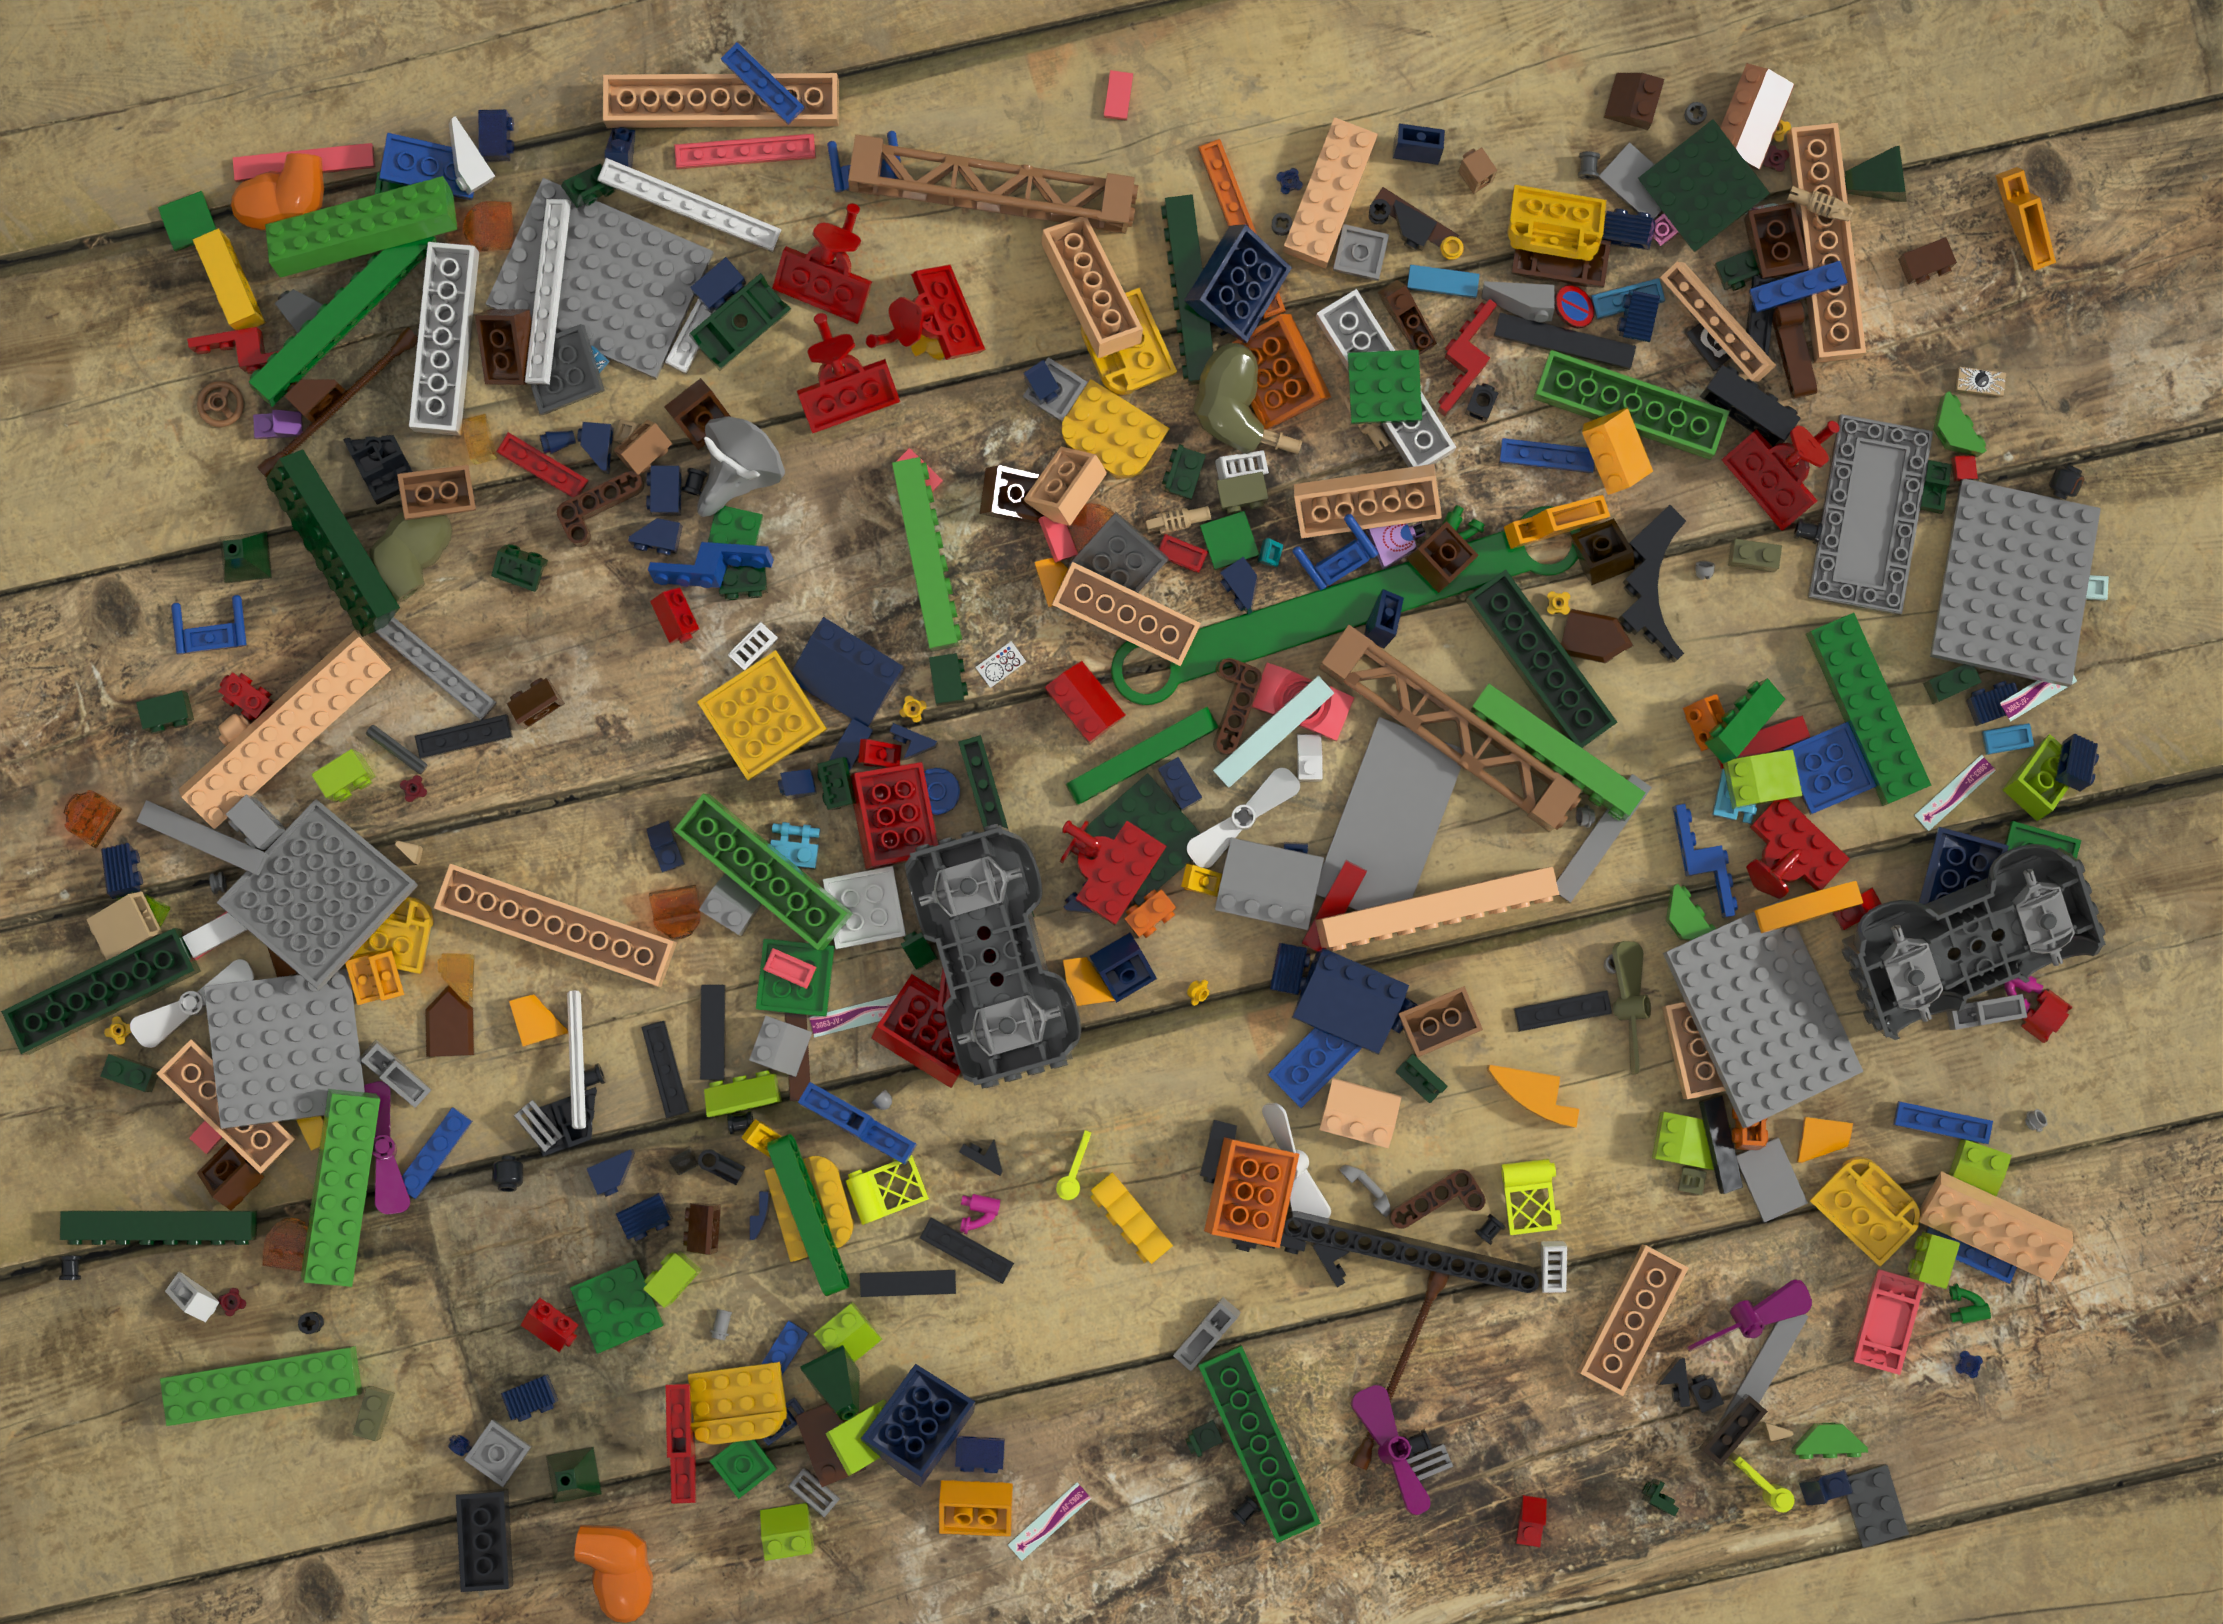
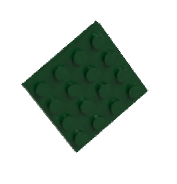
M1714 119L1638 177L1639 181L1693 252L1698 251L1770 195V192Z
M1148 773L1088 824L1085 832L1092 837L1106 836L1114 840L1126 821H1129L1167 846L1133 897L1134 902L1138 906L1146 901L1144 897L1154 889L1157 891L1192 860L1187 853V845L1192 838L1201 834Z

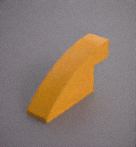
M2015 167L1995 175L2008 218L2031 268L2036 271L2056 263L2041 199L2029 192L2024 170Z
M1599 495L1546 509L1533 517L1514 521L1503 528L1510 548L1513 549L1576 530L1611 516L1604 496Z
M1852 881L1760 908L1754 912L1761 933L1853 908L1863 904L1857 881Z
M1487 1065V1071L1499 1087L1526 1110L1551 1122L1577 1128L1579 1109L1556 1105L1560 1076Z

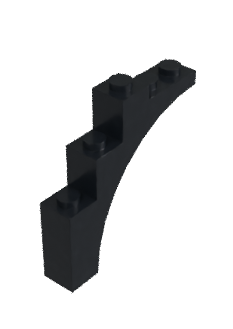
M1669 505L1629 543L1634 551V560H1640L1642 564L1623 583L1625 584V591L1631 597L1636 596L1638 600L1619 617V620L1621 621L1622 628L1629 634L1632 632L1636 635L1642 629L1646 640L1651 644L1656 643L1661 649L1659 651L1660 654L1667 661L1672 660L1676 662L1684 652L1673 640L1664 623L1659 605L1658 580L1665 551L1674 535L1685 524L1686 520Z
M1213 1120L1200 1171V1176H1204L1203 1181L1214 1184L1224 1137L1235 1139L1237 1125ZM1283 1233L1280 1246L1285 1247V1252L1298 1255L1299 1250L1305 1251L1307 1242L1292 1238ZM1232 1239V1243L1236 1244L1235 1249L1249 1252L1250 1248L1256 1249L1257 1243ZM1262 1245V1246H1265V1247H1269V1248L1275 1249V1247H1272V1246Z

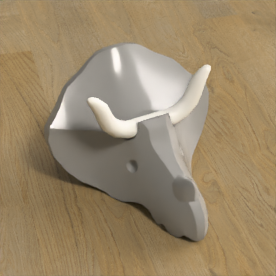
M728 416L711 419L705 425L706 437H704V440L711 455L708 480L697 505V512L701 517L715 514L734 497L741 496L757 488L772 486L779 483L784 477L785 469L778 450L769 437L753 423Z

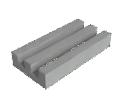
M533 1100L513 1115L543 1152L563 1137ZM530 1107L554 1134L553 1138L528 1110ZM523 1113L529 1118V1120L534 1124V1126L548 1141L546 1144L543 1143V1141L537 1136V1134L522 1118L521 1115Z
M1444 1444L1406 1459L1408 1464L1436 1452H1442L1443 1455L1412 1467V1470L1416 1472L1442 1460L1446 1461L1445 1464L1416 1475L1419 1481L1453 1467Z
M803 1468L788 1486L823 1517L840 1500L827 1486L821 1487L819 1480L806 1468ZM803 1475L832 1499V1502L830 1503L802 1479ZM797 1482L826 1505L827 1508L824 1510L796 1486Z

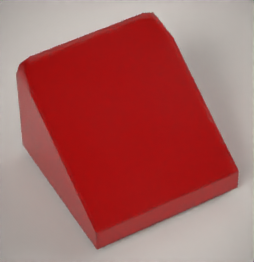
M1954 456L1951 458L1954 482L1964 479H1978L1975 456Z

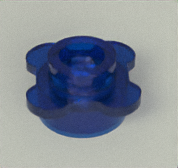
M1291 168L1284 173L1279 172L1276 179L1281 184V192L1283 194H1289L1290 191L1295 189H1302L1303 183L1299 181L1297 169Z
M1962 1351L1959 1355V1364L1955 1366L1956 1372L1968 1374L1970 1378H1976L1980 1365L1983 1363L1982 1358L1978 1355L1972 1356L1968 1351Z
M453 1435L449 1438V1449L459 1456H464L472 1449L469 1445V1440L462 1435Z

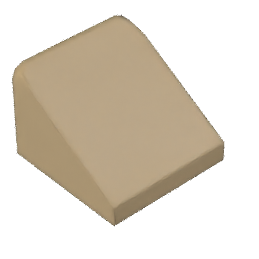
M621 419L613 441L621 444L641 425Z
M397 841L395 845L414 864L419 865L423 848L418 845Z
M1762 1421L1766 1439L1770 1441L1793 1435V1431Z

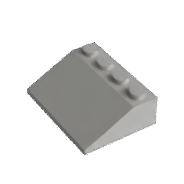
M1231 838L1215 910L1308 930L1312 919L1324 857Z

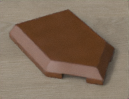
M1576 609L1570 610L1561 642L1562 647L1570 657L1606 664L1614 659L1613 657L1634 646L1617 618Z
M448 985L425 1009L426 1057L474 1055L473 1007Z

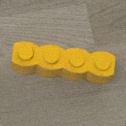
M1113 1172L1091 1189L1093 1195L1090 1198L1098 1207L1102 1205L1108 1211L1105 1215L1113 1226L1119 1224L1123 1229L1121 1236L1129 1245L1133 1242L1139 1250L1136 1251V1254L1144 1263L1147 1261L1151 1264L1173 1247L1172 1243Z

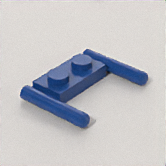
M889 131L887 133L888 144L898 146L896 132ZM829 141L827 147L835 192L849 191L848 179L851 165L840 167L837 144L835 141ZM896 156V158H897V159L900 161V163H901L900 156ZM883 159L880 177L898 179Z
M1347 514L1344 517V521L1357 540H1353L1318 562L1316 566H1313L1301 547L1297 546L1292 551L1319 590H1323L1327 585L1333 584L1368 562L1370 558L1378 555V551L1351 514Z
M234 595L232 597L235 623L188 628L183 630L181 605L173 603L171 610L176 654L247 646L241 596Z

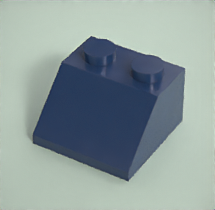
M1130 932L1089 956L1116 1003L1157 979Z

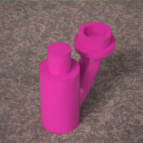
M2030 976V981L2027 983L2023 982L2020 978H2016L2004 983V988L2007 996L2017 995L2015 987L2027 993L2034 991L2040 994L2043 985L2037 983L2035 977ZM2024 998L2027 1013L2031 1003Z
M973 1194L972 1197L963 1195L961 1205L970 1206L969 1210L981 1212L984 1215L974 1221H970L971 1217H963L960 1231L967 1235L969 1230L977 1229L993 1221L998 1216L1001 1200Z

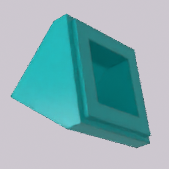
M1270 538L1264 539L1257 563L1278 567L1283 544Z

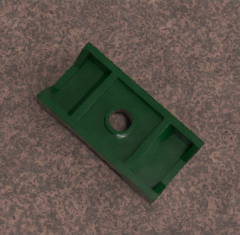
M760 273L692 330L689 336L715 367L721 371L770 327L785 317L791 311V308L778 297ZM738 315H742L747 319V325L743 328H739L734 324V318Z

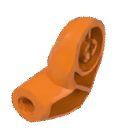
M290 153L286 155L281 172L269 171L243 181L232 195L231 207L234 217L242 225L251 229L266 231L265 224L320 210L324 194L322 158L311 154Z
M581 1525L576 1538L574 1557L575 1561L589 1565L594 1569L591 1579L600 1609L608 1618L615 1622L628 1623L636 1621L645 1613L653 1592V1574L648 1563L646 1541L631 1529L623 1527Z

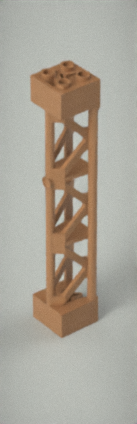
M855 134L848 179L850 192L890 196L1060 223L1084 217L1088 218L1093 228L1125 234L1127 227H1132L1135 208L1131 207V204L1135 205L1138 193V185L1134 184L1135 177L1107 173L1106 178L1035 168L1030 165H1015L885 145L883 138ZM896 156L940 162L942 164L920 179L914 180ZM883 158L898 179L880 177ZM970 167L1017 175L994 191L989 192ZM953 171L951 187L935 185ZM958 171L973 191L956 188ZM1045 179L1090 185V187L1069 202L1063 203ZM1027 183L1025 199L1009 196ZM1032 183L1046 202L1030 200ZM1104 191L1101 210L1082 208Z
M1348 625L1319 667L1320 670L1341 685L1343 683L1347 684L1454 760L1459 766L1471 772L1527 812L1528 818L1548 832L1561 828L1568 819V816L1565 815L1566 812L1575 809L1582 799L1579 796L1582 789L1552 770L1394 658L1351 625ZM1364 654L1382 666L1380 668L1351 672ZM1394 677L1401 711L1359 681ZM1407 685L1423 696L1412 713ZM1427 699L1444 710L1442 712L1415 716ZM1455 721L1463 755L1421 725ZM1469 729L1485 740L1474 756ZM1489 743L1506 754L1505 756L1477 760ZM1516 764L1519 770L1524 799L1483 769ZM1531 773L1548 784L1536 802Z

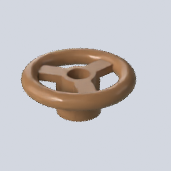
M217 381L207 385L200 392L197 400V409L200 417L207 424L214 427H226L233 424L239 419L244 408L243 396L239 389L225 381ZM217 388H222V389H221V392H214V393H212V394L208 397V401H207L208 403H204L206 396H207L212 390L217 389ZM229 391L234 394L237 401L234 413L228 408L227 397ZM222 400V405L217 407V401ZM206 411L223 412L228 419L215 420Z

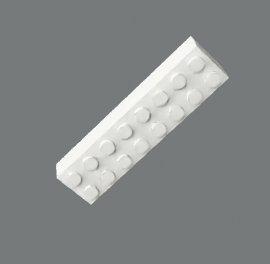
M428 242L409 427L414 432L461 436L479 251L475 246Z
M1357 289L1316 314L1315 320L1347 371L1348 353L1395 351ZM1422 392V421L1381 423L1408 467L1435 464L1453 453L1456 449L1455 444Z

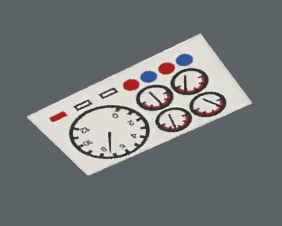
M1011 641L975 668L991 688L1023 665L1026 660Z

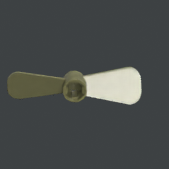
M1623 941L1617 942L1612 950L1621 997H1618L1613 1004V1012L1615 1016H1618L1619 1020H1628L1630 1070L1632 1075H1636L1639 1073L1636 1019L1650 1017L1651 1003L1648 995H1640L1643 949L1637 942Z

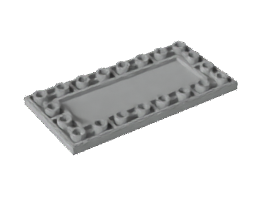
M1840 414L1838 420L1840 429L1835 437L1821 518L1823 527L1816 547L1808 598L1901 615L1933 431Z
M1379 717L1324 861L1317 896L1323 898L1327 896L1345 860H1348L1367 870L1348 906L1349 908L1361 910L1412 898L1461 766L1409 728ZM1445 742L1447 745H1449L1454 750L1463 755L1462 748Z

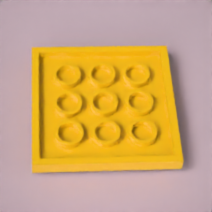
M776 650L697 701L747 781H750L828 730Z

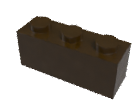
M1745 1394L1702 1443L1699 1449L1717 1465L1721 1466L1768 1411L1750 1395Z

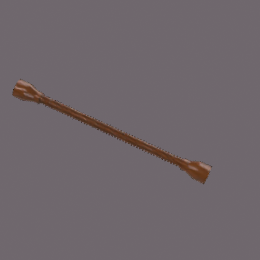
M409 327L400 333L395 344L391 347L392 349L373 365V368L371 367L364 373L362 378L360 377L351 388H348L347 392H344L338 400H335L327 408V411L322 412L318 419L316 418L309 427L307 426V429L305 428L302 431L303 433H300L296 439H293L294 441H291L285 449L257 466L258 470L267 478L279 458L292 454L294 450H297L298 446H301L307 438H310L318 428L327 422V419L329 420L336 411L338 412V409L340 410L343 407L342 405H345L351 397H354L353 395H356L362 387L367 385L373 379V376L375 377L380 373L382 368L384 369V366L386 367L395 356H400L403 352L416 346L418 337Z
M1435 1271L1430 1272L1427 1279L1425 1302H1423L1421 1310H1419V1316H1417L1415 1324H1413V1330H1411L1408 1336L1407 1344H1405L1402 1355H1400L1401 1358H1399L1400 1361L1396 1364L1397 1366L1394 1369L1392 1378H1390L1391 1381H1389L1390 1384H1388L1386 1389L1389 1400H1392L1391 1397L1395 1394L1396 1386H1398L1397 1383H1399L1401 1375H1403V1369H1405L1406 1363H1408L1407 1360H1409L1412 1349H1414L1413 1346H1415L1418 1335H1420V1329H1422L1424 1321H1426L1425 1318H1427L1426 1315H1428L1431 1309L1432 1301L1436 1300L1437 1295L1445 1288L1449 1275ZM1367 1432V1437L1363 1439L1362 1444L1354 1451L1350 1460L1352 1465L1364 1470L1368 1469L1372 1460V1448L1375 1440L1369 1432Z

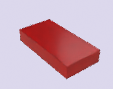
M1164 534L1159 546V550L1169 558V562L1198 574L1208 554V551L1167 534Z

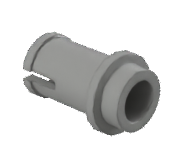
M717 1309L713 1330H710L712 1338L725 1340L726 1336H729L727 1330L732 1312Z

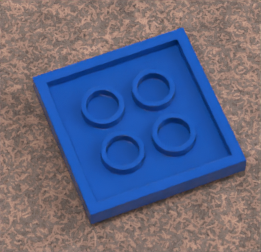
M1848 722L1782 750L1793 749L1802 798L1810 815L1877 787Z

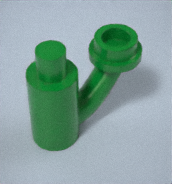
M1456 505L1452 512L1448 511L1441 526L1447 521L1457 531L1463 520L1460 516L1464 509ZM1472 519L1467 524L1470 528L1458 534L1466 540L1477 532L1483 533L1485 525L1476 519Z
M1957 1283L1949 1286L1952 1301H1961V1297L1974 1304L1960 1307L1958 1312L1950 1313L1952 1323L1960 1321L1961 1324L1991 1319L1989 1305L1985 1303L1982 1297L1969 1290L1959 1288Z

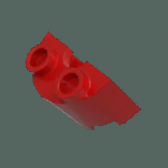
M2050 989L2041 991L2036 998V1001L2039 1002L2034 1010L2029 1008L2027 1018H2022L2024 1022L2021 1027L2042 1043L2048 1041L2053 1031L2056 1033L2069 1016L2067 1012L2072 1009L2069 1003Z

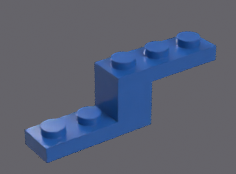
M701 542L694 565L650 562L648 571L654 583L660 585L673 584L683 587L720 588L727 565L772 568L774 559L768 546Z
M1685 804L1675 805L1672 808L1685 876L1714 872L1722 918L1735 916L1738 906L1736 897L1731 895L1730 887H1733V879L1731 873L1727 874L1726 864H1729L1727 851L1723 850L1722 845L1694 850L1693 846H1696V837L1694 832H1690L1689 823L1692 822L1691 811L1689 808L1686 809Z
M809 1082L798 1101L800 1105L838 1125L845 1132L906 1165L917 1146L915 1142L875 1121L870 1115Z

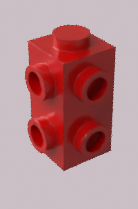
M680 587L664 591L650 601L669 643L679 641L682 644L693 639L692 634L700 630Z
M232 672L230 676L226 675L220 683L221 688L218 692L224 695L222 698L224 702L232 707L238 705L243 709L241 714L253 721L254 718L257 719L275 701L270 699L272 694L260 686L256 689L252 686L253 680L242 672L239 676Z
M539 1298L527 1312L520 1326L560 1353L565 1345L570 1347L575 1341L577 1335L574 1333L579 1325L570 1317L554 1308L550 1303Z

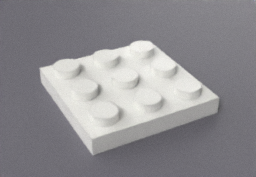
M893 866L823 879L824 889L853 913L834 937L836 949L906 936Z

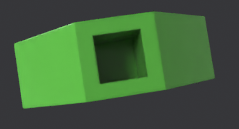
M1949 391L1940 398L1933 430L1946 450L1979 457L1987 451L1985 449L1986 443L1981 435L1975 433L1972 428L1974 425L1971 418L1962 412L1958 397L1952 395Z
M1675 884L1670 889L1666 922L1678 938L1691 941L1715 930V926L1713 924L1708 925L1703 918L1706 915L1699 905L1694 906L1689 899L1691 894L1684 885L1680 887L1679 884Z
M1839 1422L1814 1423L1792 1447V1453L1799 1455V1459H1813V1454H1823V1458H1837L1839 1453H1847V1457H1861V1453H1868V1447Z

